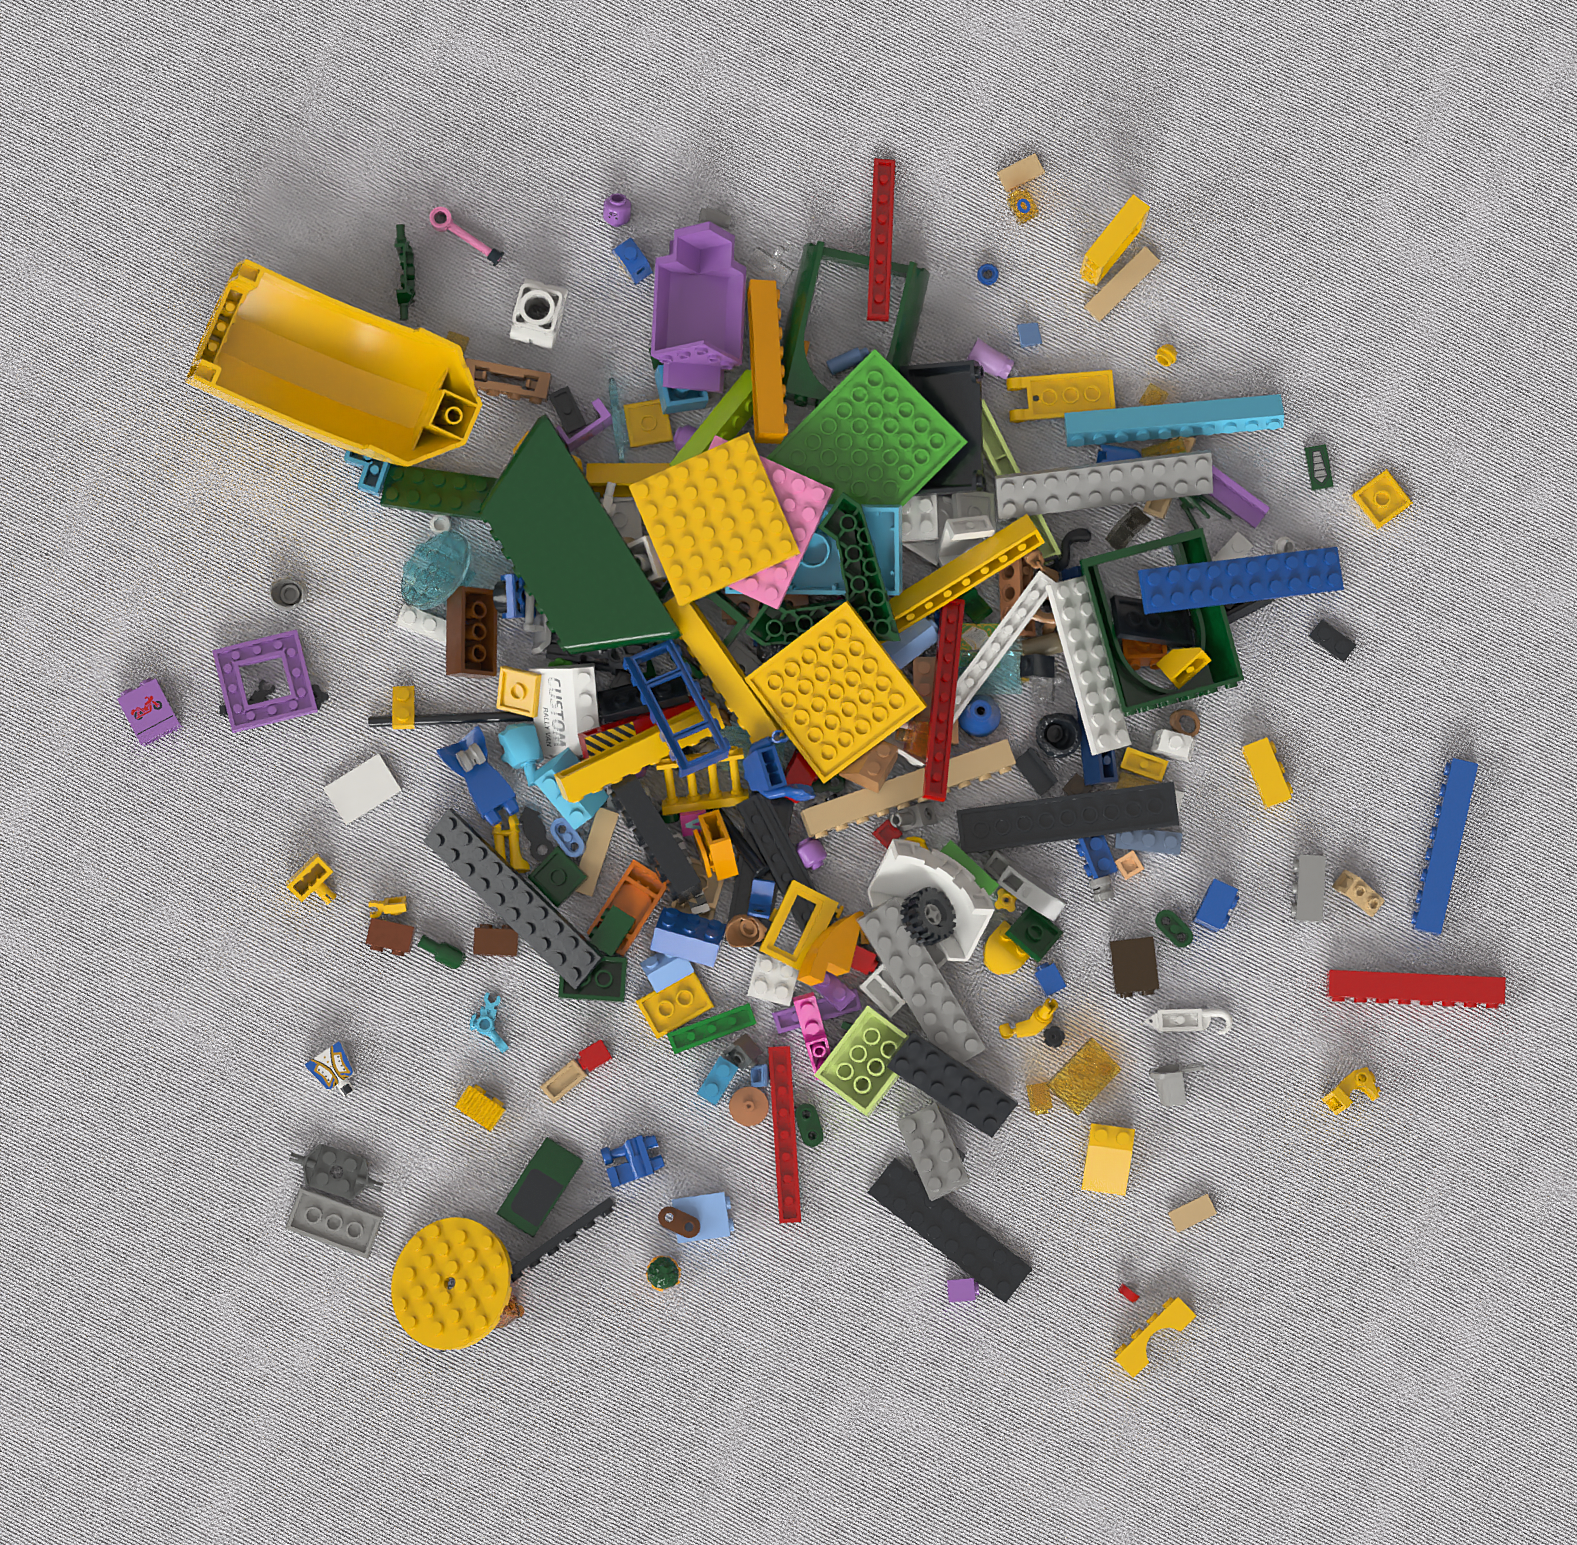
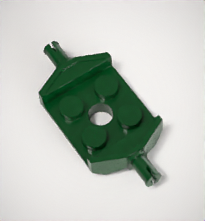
M397 224V238L394 242V247L397 250L400 266L404 274H400L402 289L396 290L398 307H400V321L409 320L408 307L415 302L413 298L416 295L415 254L409 245L410 241L405 237V224Z

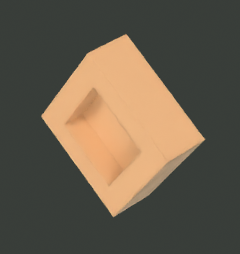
M1134 851L1114 861L1125 881L1144 870Z

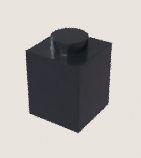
M1040 654L1020 656V678L1033 680L1053 679L1055 657Z

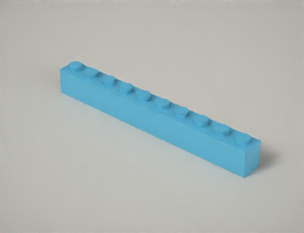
M1281 394L1064 413L1067 447L1168 439L1180 436L1190 437L1220 433L1230 434L1243 431L1253 432L1265 429L1275 430L1284 426Z

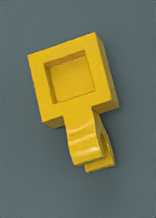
M406 896L384 898L383 901H369V907H376L378 909L376 912H370V918H378L383 912L384 914L390 913V915H400L406 912Z

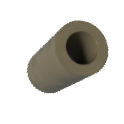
M1058 631L1021 640L1024 655L1040 654L1050 656L1064 652Z

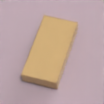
M1035 153L997 172V176L1006 193L1045 174Z
M573 1058L542 1084L540 1088L555 1104L588 1075Z
M1208 1194L1168 1212L1177 1233L1217 1214Z

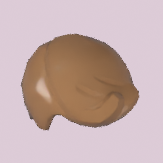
M747 914L735 915L725 928L726 940L732 947H751L756 942L764 939L765 932H767V928L759 919Z

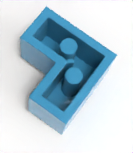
M347 450L344 461L347 464L363 469L357 485L358 489L380 497L391 463Z

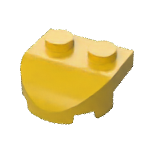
M1005 920L989 936L982 947L984 964L997 975H1012L1016 973L1030 958L1025 951L1005 935L1011 927Z

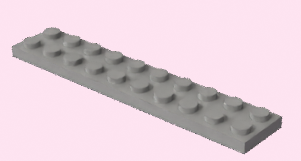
M1209 449L995 476L998 519L1023 517L1026 514L1031 516L1213 493L1212 453Z

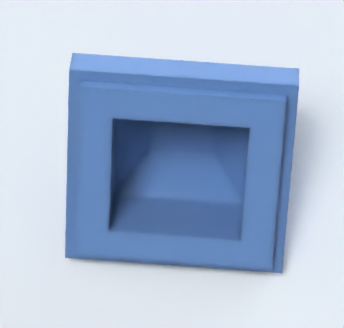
M767 1064L755 1065L750 1069L751 1087L768 1086L770 1072Z

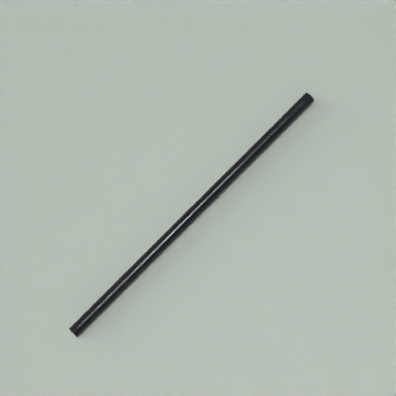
M599 708V718L603 719L601 708ZM508 711L415 715V726L534 721L532 717ZM369 716V727H392V716Z

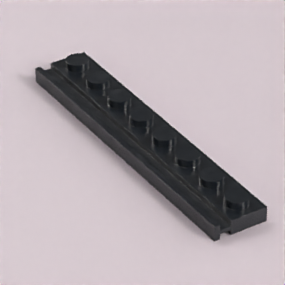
M759 792L736 804L735 806L763 860L770 867L769 871L783 898L792 880L817 891L770 800ZM797 895L790 912L801 933H803L816 904ZM831 919V921H830L828 927H829L831 924H833L832 919Z
M611 1197L604 1200L512 1266L513 1274H511L512 1282L521 1278L524 1275L522 1271L527 1267H530L532 1270L542 1263L540 1258L548 1254L550 1257L559 1251L558 1245L564 1241L568 1244L577 1238L576 1233L583 1228L587 1231L596 1224L594 1220L600 1215L605 1218L614 1211L612 1207L616 1205Z

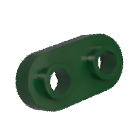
M1162 910L1157 914L1155 918L1156 927L1176 947L1184 948L1192 942L1193 933L1191 929L1173 911ZM1164 917L1170 919L1169 925H1164L1162 923V919ZM1179 933L1185 935L1184 941L1178 940L1177 935Z
M802 1104L795 1112L802 1141L810 1147L818 1146L823 1140V1131L817 1110L811 1104ZM805 1110L811 1113L808 1119L802 1117V1112ZM811 1131H814L817 1134V1137L814 1140H811L808 1137V1134Z

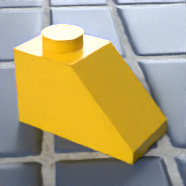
M1200 647L1172 649L1156 665L1180 689L1205 667L1211 659Z

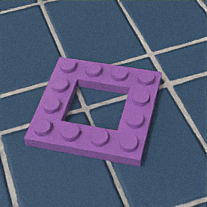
M297 629L212 650L232 733L318 712ZM281 657L291 695L248 705L239 668Z

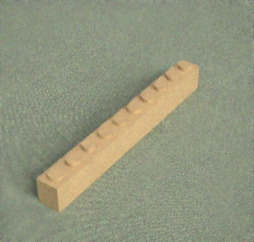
M1005 739L950 758L946 794L951 792L950 788L958 786L959 789L972 785L970 781L979 779V782L992 778L991 774L999 772L1002 775L1012 771L1011 767L1016 764L1008 740ZM925 768L885 781L879 793L864 788L802 810L800 814L809 838L813 836L816 839L828 835L827 831L836 829V832L849 828L848 824L856 822L857 825L869 821L868 817L877 815V818L890 813V809L896 807L898 810L910 807L909 803L916 800L918 803L930 800L922 798Z

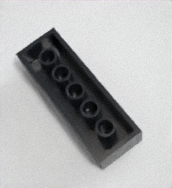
M629 774L620 782L612 784L610 796L613 806L617 811H622L624 824L628 829H633L634 840L639 847H644V855L648 863L655 865L657 871L655 873L661 883H666L667 893L673 902L677 900L678 904L682 905L701 894L702 885L699 877L635 774Z

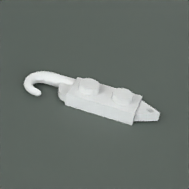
M1220 1008L1157 1010V1013L1146 1019L1144 1023L1154 1027L1158 1032L1203 1031L1209 1027L1211 1017H1222L1226 1020V1026L1218 1031V1034L1221 1035L1227 1033L1232 1028L1233 1020L1229 1012Z

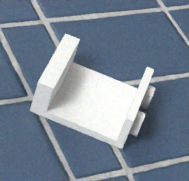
M987 515L946 519L936 555L941 567L981 543L983 537L993 536L994 528Z

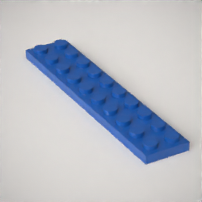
M1337 547L1138 571L1144 614L1344 590Z

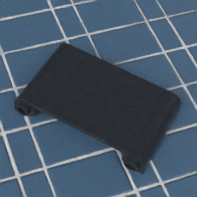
M975 360L900 366V374L968 441L914 496L981 492L983 487L986 486V477L983 474V366H980L979 362Z

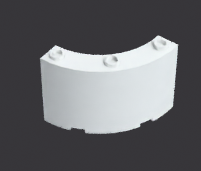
M892 839L867 890L872 908H876L892 897H895L901 906L905 902L904 899L909 895L926 887L936 888L937 893L940 891L944 893V899L948 897L950 900L948 902L949 906L953 905L954 908L952 914H956V919L953 920V922H956V927L953 928L955 931L950 937L938 943L942 947L948 961H968L995 911L988 893L984 888L981 889L974 881L976 878L965 867L936 849L929 851L919 847L920 844L916 842Z

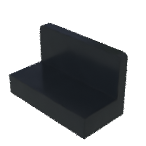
M1032 747L1015 760L1016 768L1039 796H1042L1057 784V778Z

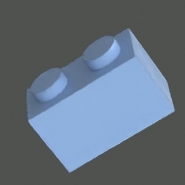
M660 952L640 963L656 993L694 972L688 960Z

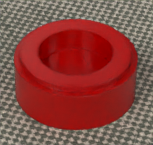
M1124 1283L1118 1288V1291L1133 1303L1140 1297Z

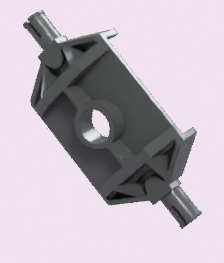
M321 1143L307 1156H301L293 1152L290 1155L298 1158V1160L290 1157L289 1161L303 1166L305 1184L307 1186L351 1201L365 1188H372L380 1192L382 1190L381 1187L374 1185L383 1187L384 1183L373 1180L370 1177L366 1158ZM334 1166H340L343 1169V1175L338 1179L331 1175V1169Z

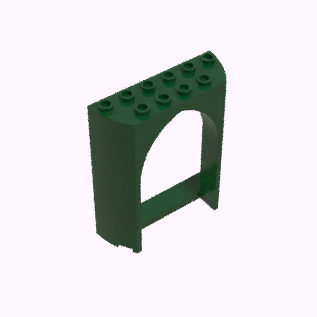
M817 241L816 245L813 243L804 245L781 346H783L781 365H784L785 369L782 384L786 386L783 402L785 400L794 401V405L800 407L812 405L816 408L831 393L813 374L804 348L806 326L822 259L869 270V256L825 247V242ZM912 261L909 262V265L891 262V275L906 278L890 349L886 360L899 373L900 366L910 365L930 273L925 268H918L917 263Z
M1203 528L1079 560L1120 713H1124L1125 717L1175 704L1178 701L1182 702L1197 698L1198 696L1201 697L1218 692L1217 687L1224 685L1225 689L1237 687V682L1244 680L1224 605L1189 609L1192 624L1196 630L1194 632V648L1200 647L1211 661L1180 689L1176 686L1173 689L1161 688L1138 675L1124 657L1115 635L1113 620L1097 565L1168 546L1172 547L1176 565L1211 562Z

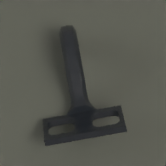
M1078 528L1068 532L1061 543V558L1058 560V555L1044 558L1045 562L1054 560L1052 565L1046 567L1059 572L1058 576L1060 578V572L1066 569L1070 563V546L1075 542H1089L1091 540V532L1085 528Z

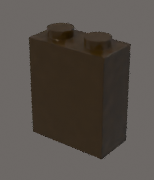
M1153 936L1108 942L1114 995L1120 994V998L1133 997V993L1141 992L1142 996L1154 995V990H1159L1160 988Z

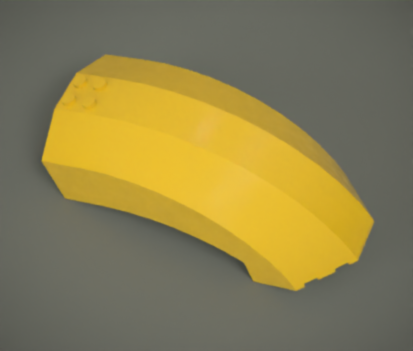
M248 259L238 262L230 275L204 330L185 383L307 436L363 456L405 467L465 445L483 405L480 396L477 394L474 386L475 383L464 360L460 345L421 327L412 329L343 303Z

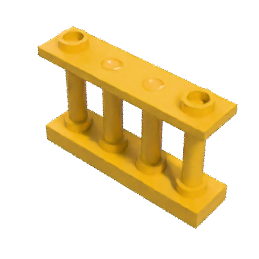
M731 746L728 758L719 761H729L732 781L731 791L722 792L719 790L715 763L708 766L711 789L709 794L700 795L698 793L694 772L687 775L689 794L686 797L678 798L675 792L672 768L678 767L676 761H672L670 756L667 755L656 764L657 770L664 769L667 797L661 800L663 815L730 807L749 798L748 788L744 789L741 787L738 759H744L743 747ZM710 752L685 755L689 762Z

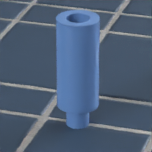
M856 347L826 361L831 375L833 376L861 363L863 358L869 355L867 347L861 350Z

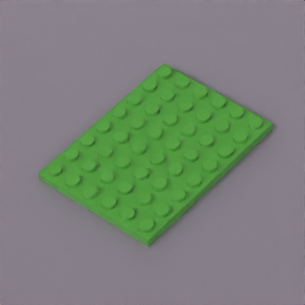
M874 349L766 459L834 489L828 504H835L842 492H845L860 504L902 505L903 507L968 441Z

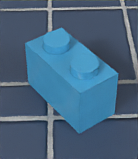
M719 1056L697 1095L716 1106L739 1067Z

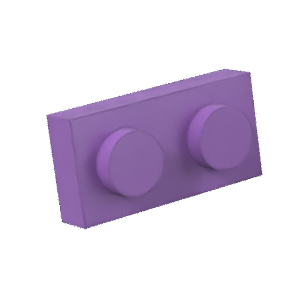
M827 971L824 982L812 986L840 1012L856 997L837 977Z

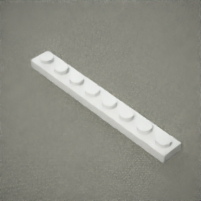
M1038 571L958 679L953 724L1048 597L1046 586L1056 582L1041 571Z

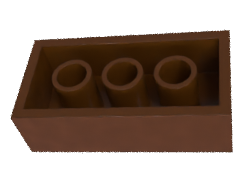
M467 586L447 589L446 676L475 679L497 677V610L493 602V589Z

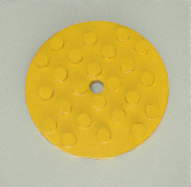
M460 1217L441 1219L418 1231L400 1253L393 1271L391 1283V1298L394 1312L406 1333L427 1347L444 1351L469 1347L487 1336L500 1321V1315L505 1305L508 1306L512 1287H510L511 1274H513L512 1265L503 1242L491 1229L474 1220ZM449 1278L455 1279V1286L452 1289L447 1288L450 1281Z

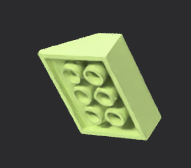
M867 1005L814 1076L865 1116L869 1117L900 1077L887 1068L886 1063L907 1035Z

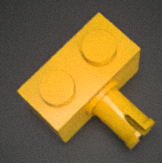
M318 853L313 855L285 882L286 887L301 902L312 892H315L327 905L331 903V899L334 900L337 897V894L324 883L333 873V869Z

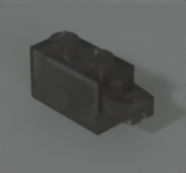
M1134 506L1115 524L1105 540L1115 550L1129 547L1141 535L1152 519Z

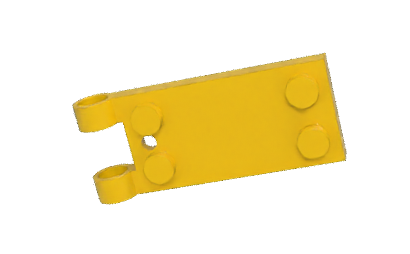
M1112 370L1006 379L1007 391L1026 389L1028 409L1010 410V423L1064 418V413L1116 409ZM1038 396L1039 400L1034 401L1033 397Z

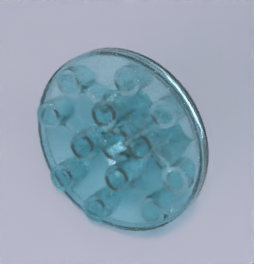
M444 531L416 547L410 561L406 562L403 566L404 574L401 582V594L408 605L417 610L431 609L441 603L447 606V598L459 586H468L476 573L469 569L471 546L468 540L457 532Z

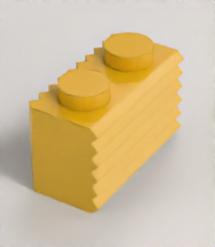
M477 1084L474 1087L469 1085L454 1107L492 1132L506 1112L502 1108L504 1103L496 1097H493L492 1100L486 1097L485 1093L487 1091Z

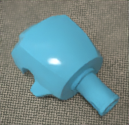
M525 723L508 725L505 730L498 734L500 745L503 746L505 751L501 755V760L510 764L513 769H524L528 786H535L534 772L537 771L536 765L544 760L536 727L534 724Z

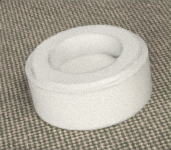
M436 514L430 520V529L437 536L447 535L452 528V523L448 516Z

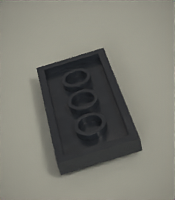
M1113 595L1110 598L1116 638L1180 648H1191L1194 646L1188 609L1144 614L1142 599Z
M681 676L650 688L661 709L690 702L685 682ZM632 683L597 692L604 723L616 722L623 718L639 716L640 714L650 712L647 704L643 705L641 702V693L638 687H634Z

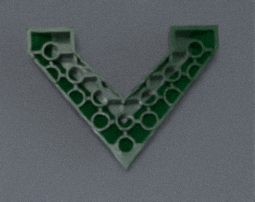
M842 492L818 528L836 540L841 561L842 578L846 589V599L791 606L783 600L778 610L764 604L745 631L747 635L762 646L772 644L789 645L847 600L878 641H901L862 505L845 492Z

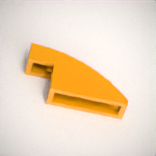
M858 911L849 914L831 924L821 933L807 952L797 980L813 986L824 982L826 971L836 976L850 972L860 931V926L856 919L863 916L864 912Z

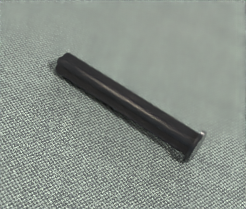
M722 808L710 809L709 812L719 809L732 844L755 872L754 877L760 878L764 876L770 867L764 865Z

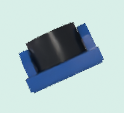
M516 574L500 575V581L495 584L493 589L494 606L499 613H502V619L525 618L526 595L523 585L526 583L522 577L518 578ZM534 605V618H535V617H536V607H535V605Z

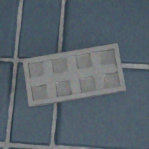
M937 1103L896 1121L931 1201L971 1183Z

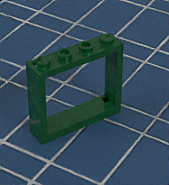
M669 581L658 593L661 600L672 589ZM718 590L706 597L738 622L723 640L724 645L728 649L751 621L752 617ZM666 641L654 642L653 645L656 646ZM682 654L681 658L684 663L687 662L691 668V677L695 680L697 678L699 680L704 679L706 676L701 669Z

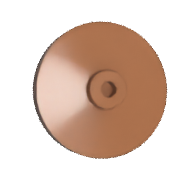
M743 1087L737 1090L732 1095L729 1103L732 1118L743 1126H755L761 1123L767 1116L769 1109L767 1097L761 1090L755 1087Z

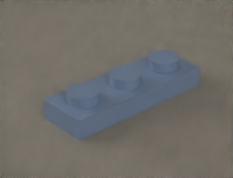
M1158 830L1119 833L1115 837L1114 849L1180 855L1182 833Z

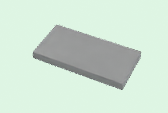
M300 1187L285 1229L368 1259L383 1217Z

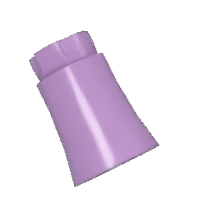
M977 338L967 360L979 362L980 366H983L984 372L1003 379L1008 377L1014 365V361L1007 358L1008 356L990 347L979 338Z

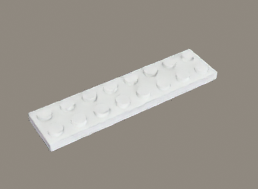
M1083 576L1047 585L1048 597L1092 755L1131 745L1124 715L1120 713Z

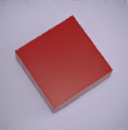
M887 819L872 835L888 850L892 839H899L903 833L897 827L892 826L890 820Z

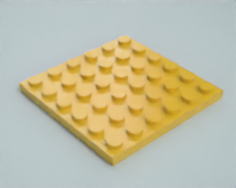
M749 432L629 485L680 607L801 554Z
M848 600L744 678L823 783H826L928 706Z

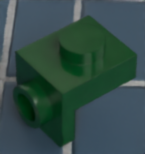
M975 587L957 597V599L965 600L964 612L976 625L993 613L992 608L978 594Z

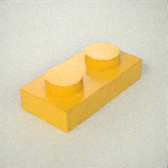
M393 686V729H415L414 686Z
M1127 747L1120 768L1161 783L1169 761Z

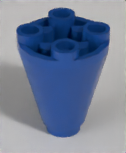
M977 694L958 717V724L970 736L977 738L987 737L999 726L1001 719L1000 708L991 697ZM978 707L985 710L983 715L977 714L976 710Z

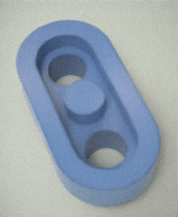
M565 818L554 820L550 831L565 854L572 858L582 856L586 850V844L578 831L574 830ZM565 826L566 831L561 834L560 827ZM577 843L579 848L573 851L572 846Z

